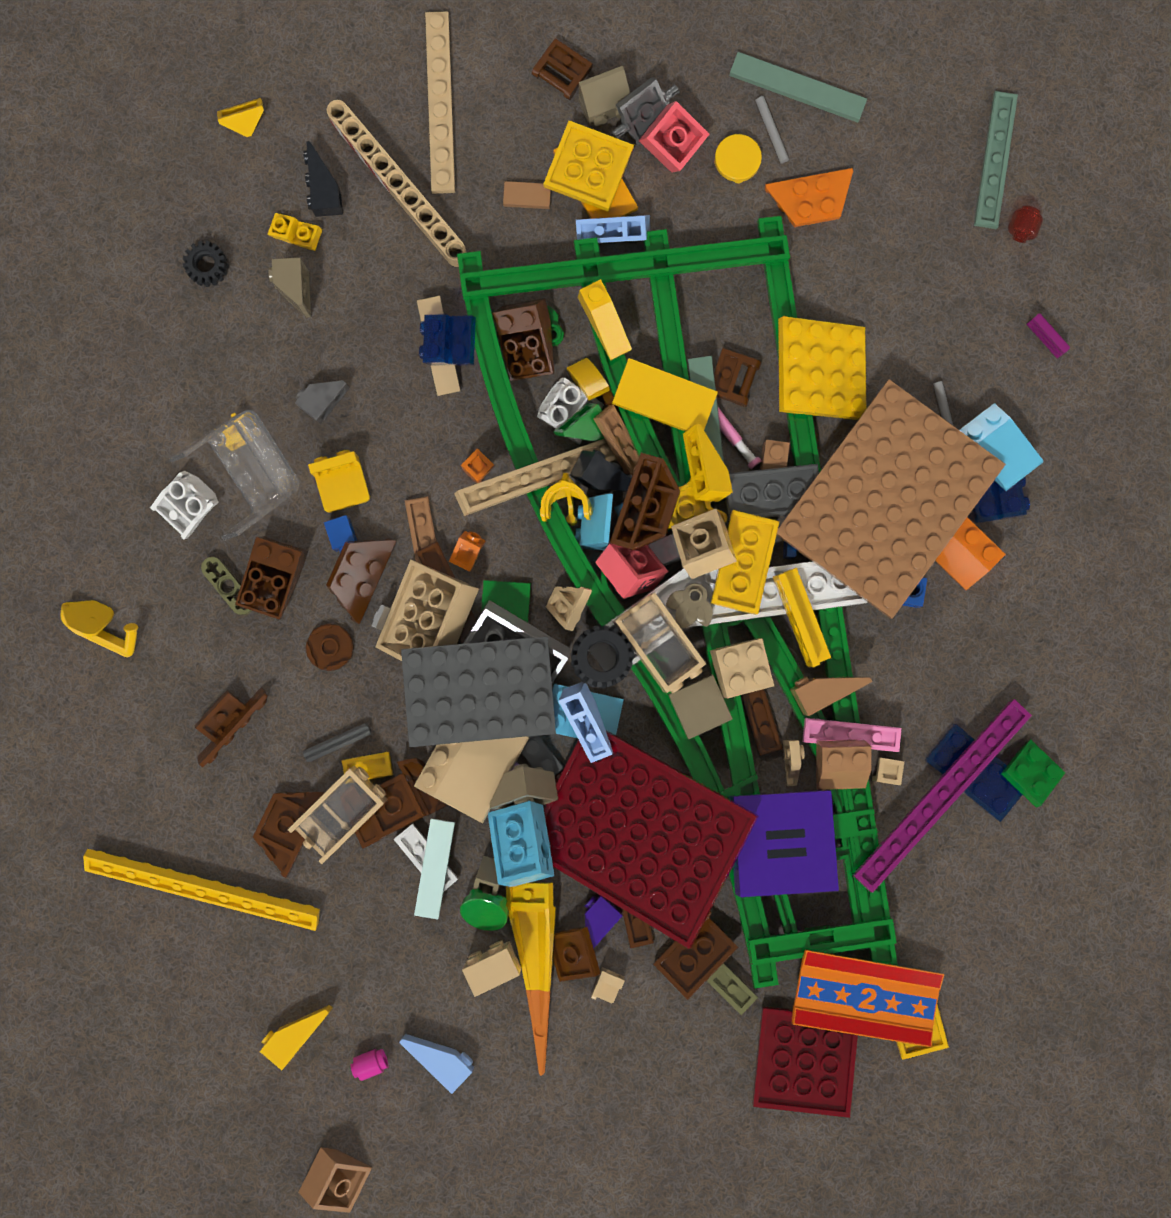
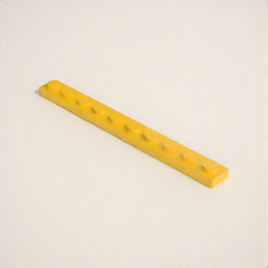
M87 849L83 856L84 870L94 874L316 931L319 923L320 909L311 905H303L288 899L272 897L265 893L245 890L242 887L222 884L219 881H211L195 875L176 872L172 869L153 866L149 863L133 861L126 857L106 854L103 851Z

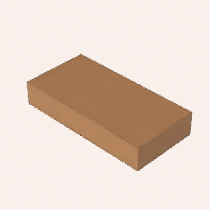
M505 181L503 206L550 209L551 190L544 188L542 183Z

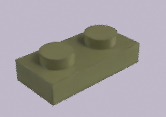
M724 963L707 980L741 1015L758 998Z

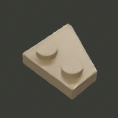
M555 587L546 608L564 629L573 631L580 620L581 613L592 590L584 587Z
M783 740L787 786H797L801 760L804 759V747L799 745V740Z

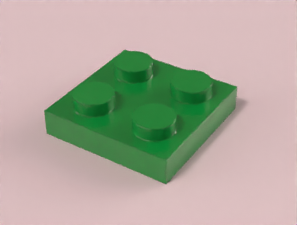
M1030 739L1024 743L1001 774L1037 808L1044 803L1065 772Z

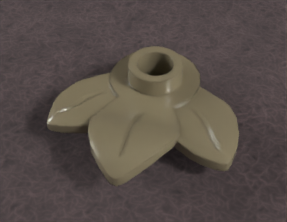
M692 583L685 590L675 591L669 596L666 606L676 610L675 620L681 629L689 627L696 620L706 627L711 623L713 607L707 601L708 593L703 585ZM693 591H697L700 594L698 600L691 598Z

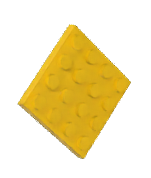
M785 316L779 318V412L859 420L866 410L865 327Z

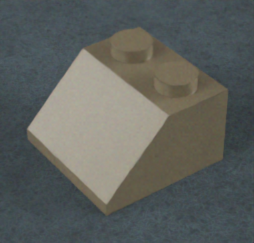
M623 66L579 82V104L589 127L592 125L596 127L602 126L607 123L608 119L613 117L621 118L616 104L630 94Z
M301 258L272 259V267L268 270L270 282H273L275 289H278L281 295L306 318L311 317L309 271Z
M527 764L514 766V770L504 773L490 802V808L499 810L528 801L545 805L558 800L554 772L546 771L542 767L530 768Z

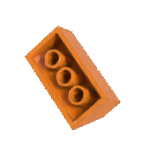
M967 517L935 561L957 583L967 590L987 574L1006 554Z

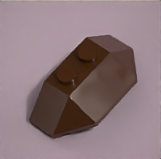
M640 453L610 541L611 544L635 550L666 537L680 495V489L664 459Z

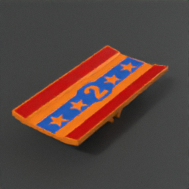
M805 950L793 1006L792 1024L932 1047L933 1025L939 990L941 989L944 974Z

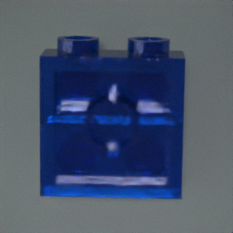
M424 315V321L420 323V333L424 335L423 345L419 347V356L423 359V363L431 366L474 365L476 317L472 315Z
M1025 477L1007 491L994 480L973 508L976 524L1027 515L1026 510L1030 509V501L1023 494L1022 487L1026 485Z

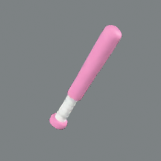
M718 407L720 431L733 447H737L749 463L748 467L753 469L761 462V459L755 457L746 444H744L743 438Z

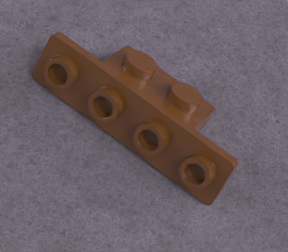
M262 687L246 704L227 690L197 722L195 729L211 740L209 745L197 757L198 764L201 767H204L207 763H212L218 756V751L223 745L227 746L233 740L234 733L240 727L243 728L248 724L253 712L260 710L266 704L268 695Z

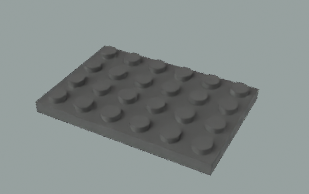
M548 637L401 649L409 747L556 734Z

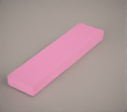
M805 718L802 742L865 740L871 746V749L899 752L901 728Z

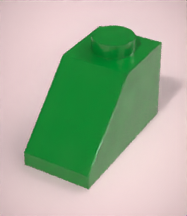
M588 403L553 432L555 435L590 441L602 440L604 436L594 421V418L602 412L599 404Z

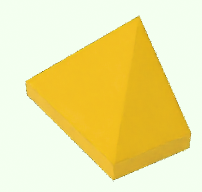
M258 98L217 111L219 124L245 137L252 136L264 111L262 99Z

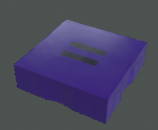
M820 790L782 794L728 796L730 800L759 815L733 865L735 895L739 897L839 891L831 791Z

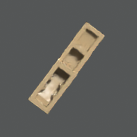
M440 295L417 300L437 396L459 392L460 386Z

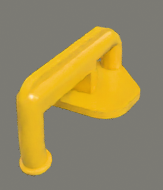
M94 600L62 604L61 620L72 632L124 657L133 655L137 639V624L129 623L123 627L126 632L125 640L103 630L112 621L114 612L110 607Z

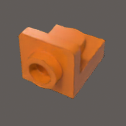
M464 531L456 543L449 562L470 572L486 541L475 532Z

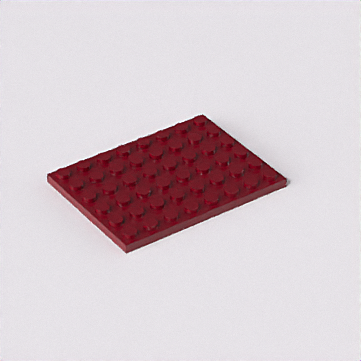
M607 730L606 733L613 750V755L595 762H590L578 740L556 784L558 800L546 804L544 808L553 867L690 949L759 815Z

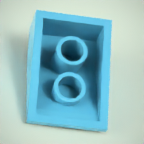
M995 403L960 429L962 433L1006 464L995 479L1005 491L1043 463V459L1014 421Z
M613 494L589 498L593 509L591 520L584 518L583 505H578L577 519H582L581 528H576L575 538L581 549L604 551L607 548Z
M554 684L552 693L556 734L578 738L559 703L563 689L568 687ZM591 692L596 701L605 730L616 735L624 699Z

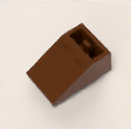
M545 298L505 305L494 311L493 317L510 381L554 374L551 320Z
M264 536L256 537L235 605L281 620L299 580L308 551Z

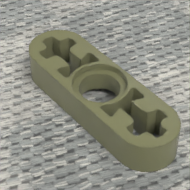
M215 557L205 559L201 566L202 573L230 608L240 615L251 613L252 610L238 609V606L235 605L236 598L229 599L238 593L241 584L227 566ZM218 563L217 571L222 575L226 572V575L219 578L214 572L209 573V564ZM226 580H232L234 583V589L230 593H225L222 589V584Z

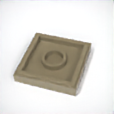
M713 675L668 694L687 739H691L732 720Z

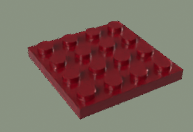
M762 1006L752 1100L753 1107L850 1118L858 1035L793 1025V1010Z

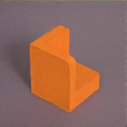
M476 449L461 464V467L478 484L482 482V479L495 465L479 449Z

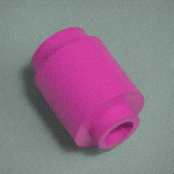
M373 1049L354 1057L350 1067L354 1078L358 1077L360 1081L383 1073L384 1069L389 1067L383 1049L378 1051Z

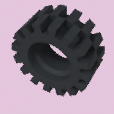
M198 241V246L193 243L191 245L193 249L190 251L187 248L185 252L188 255H183V260L185 261L183 268L186 270V274L200 286L203 284L205 287H210V284L213 286L217 285L218 280L222 282L224 280L222 276L227 275L226 268H229L228 259L223 251L216 244L213 243L212 245L210 241H206V244ZM205 256L212 257L214 259V267L208 272H201L198 269L199 260Z

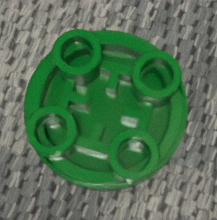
M472 889L469 895L462 901L460 914L469 925L480 930L494 931L505 926L509 910L506 906L507 900L501 895L493 896L483 893L479 889Z

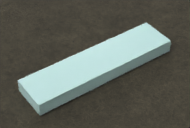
M433 818L430 820L414 916L439 919L455 822Z

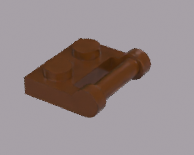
M555 38L534 66L531 74L537 79L539 77L561 91L565 98L571 100L579 87V82L584 81L593 68V64ZM547 65L551 66L570 79L571 83L567 85L545 70V67Z
M722 348L714 371L715 386L718 392L717 397L747 407L749 402L747 397L756 371L760 369L762 364L761 361ZM741 365H745L748 368L739 395L732 393Z

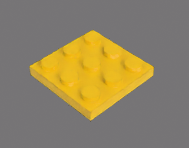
M568 121L543 186L609 212L634 145Z

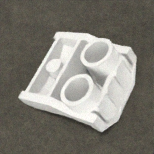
M561 378L550 389L540 405L537 417L557 429L586 404H599L601 409L604 404L596 398L588 401L580 387L566 378ZM568 437L577 444H580L582 441L581 439Z
M182 471L162 490L150 508L153 511L156 510L181 534L180 537L187 539L206 514L219 502L216 494L201 479L186 471Z

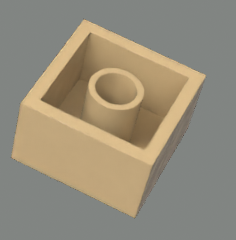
M717 509L671 526L682 566L691 579L737 562L725 522Z
M762 638L710 650L723 698H731L774 686Z
M500 940L490 945V949L482 954L480 950L468 956L462 971L474 997L520 975L521 965L510 941L504 943L503 940Z

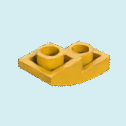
M275 213L268 235L315 251L323 229L317 225L300 222L295 217Z
M588 358L567 367L569 375L576 386L581 388L588 401L609 391V385Z

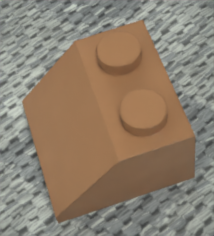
M865 740L816 741L817 790L866 788L871 773V746Z
M321 1147L298 1193L312 1209L350 1213L372 1167L339 1150Z

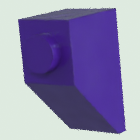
M593 895L584 905L587 908L585 910V927H588L593 948L623 916L620 910L601 895L598 897Z

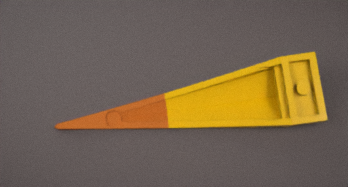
M529 882L514 887L506 886V906L509 910V918L527 993L538 1071L540 1076L545 1073L556 907L553 906V883Z

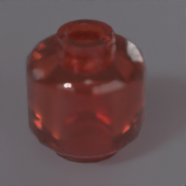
M1025 205L1014 211L1008 225V231L1013 236V240L1026 243L1027 240H1034L1038 236L1043 223L1040 210Z

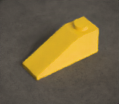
M601 279L580 289L578 299L610 361L631 351L632 348L616 309Z
M695 424L683 433L695 500L719 502L733 493L729 471L702 426Z
M328 1005L280 1027L275 1033L271 1030L262 1040L264 1047L260 1050V1053L279 1069L283 1070L333 1008Z

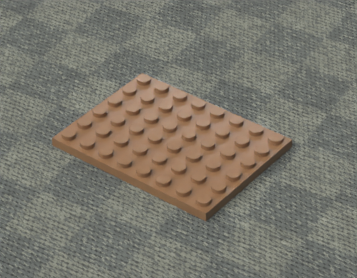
M889 379L779 526L776 535L880 612L893 619L1006 464Z

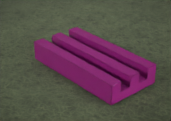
M1037 314L1026 324L1057 359L1070 349V346L1041 314Z

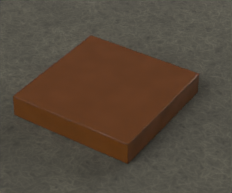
M587 926L554 932L552 958L559 982L596 977L601 974Z

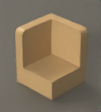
M878 758L876 776H872V781L901 786L904 762Z
M602 967L601 974L598 976L592 990L591 998L596 1000L598 997L607 1002L614 1003L619 989H622L625 978Z

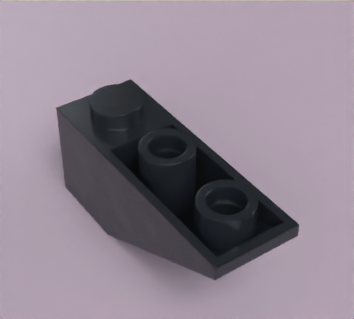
M306 141L307 150L303 151L305 165H308L309 173H305L306 186L310 187V195H307L308 209L313 211L315 217L343 215L341 190L311 142Z
M598 450L581 452L570 473L572 478L587 488L628 491L632 475L623 473V468L618 464L608 462L605 459L606 455Z

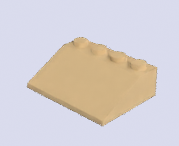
M410 560L375 647L402 661L401 649L457 644L479 589L426 565Z
M529 737L436 745L414 787L483 823L491 809L490 802L504 773L513 769Z

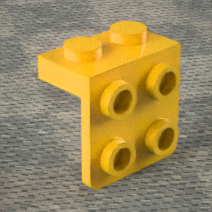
M343 450L336 453V457L329 459L327 456L319 457L313 460L314 463L308 464L310 473L316 479L323 508L327 513L366 503L370 500L359 456L354 451Z

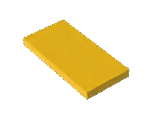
M628 358L612 404L686 432L695 424H700L705 429L718 392Z
M732 510L727 531L737 562L718 569L710 604L758 615L779 521Z

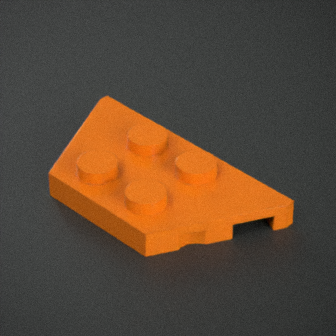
M853 168L765 184V191L772 196L777 203L776 205L787 215L788 220L794 227L840 219Z

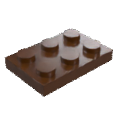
M709 918V920H705L690 949L675 941L653 965L689 1000L739 947Z

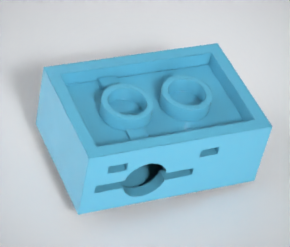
M528 801L488 813L498 885L514 887L554 876L543 805Z

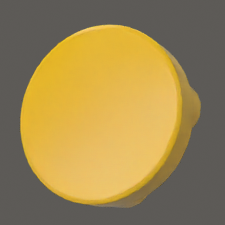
M742 134L730 135L718 145L714 163L718 172L724 178L735 183H742L757 173L762 159L761 150L758 144L749 136Z

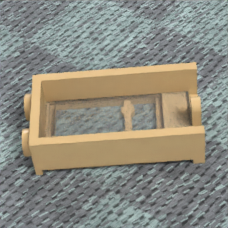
M655 592L646 596L612 621L619 631L627 636L626 639L628 642H631L632 649L663 692L668 693L670 691L674 693L683 687L682 682L688 677L693 679L703 672L702 667L706 663Z
M355 765L351 767L288 829L290 833L296 830L305 839L303 845L307 849L313 847L322 856L319 860L321 864L388 800L385 797L386 792L379 785L376 784L374 786L368 780L369 775L361 767L357 768Z

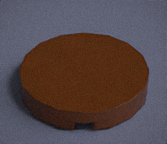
M320 625L311 632L306 642L307 657L314 666L321 670H339L347 665L353 654L354 646L348 631L338 625Z

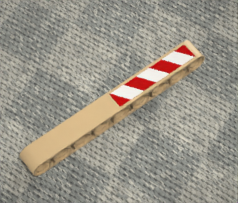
M341 100L330 102L327 106V114L334 128L448 263L459 267L457 257H452L451 253L454 250L467 253L463 242L350 108ZM338 112L344 113L341 117H334ZM353 129L359 130L354 135L349 134V132ZM366 147H373L370 152H363ZM388 164L387 168L383 170L378 169L379 165ZM396 181L403 182L402 185L399 187L392 186V184ZM411 198L418 199L415 204H407V201ZM426 215L432 216L429 222L421 221ZM439 233L447 234L443 240L437 239L436 236Z

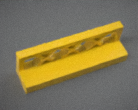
M797 568L773 576L806 665L808 667H815L820 665V662L830 659L829 650Z

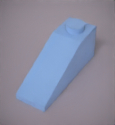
M650 215L576 220L577 240L597 237L598 243L647 240V231H650Z
M580 682L563 689L559 703L590 762L592 763L613 755V750L596 701L587 684Z
M407 1034L399 1042L451 1094L473 1072V1061L465 1052L460 1054L456 1049Z

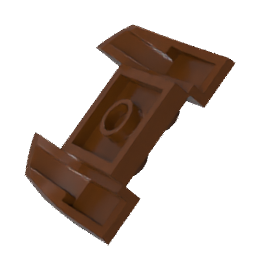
M414 758L397 762L403 773L379 785L386 792L385 797L388 800L355 831L362 849L448 806L446 803L414 787L426 765L424 761ZM354 784L340 796L341 804L352 826L376 803L366 792L362 794L360 788Z

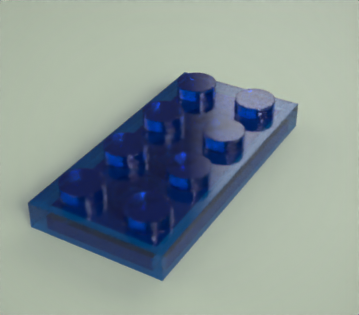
M953 724L925 761L943 775L975 739L957 724ZM995 756L963 793L997 821L1001 822L1022 794L1001 774L1007 765Z

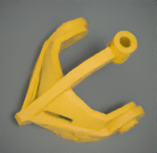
M563 473L562 478L551 486L542 497L540 508L542 521L550 519L551 504L564 497H567L569 515L566 517V521L569 525L574 526L577 524V519L574 516L573 497L582 500L584 518L591 520L593 509L590 499L574 483L568 473Z

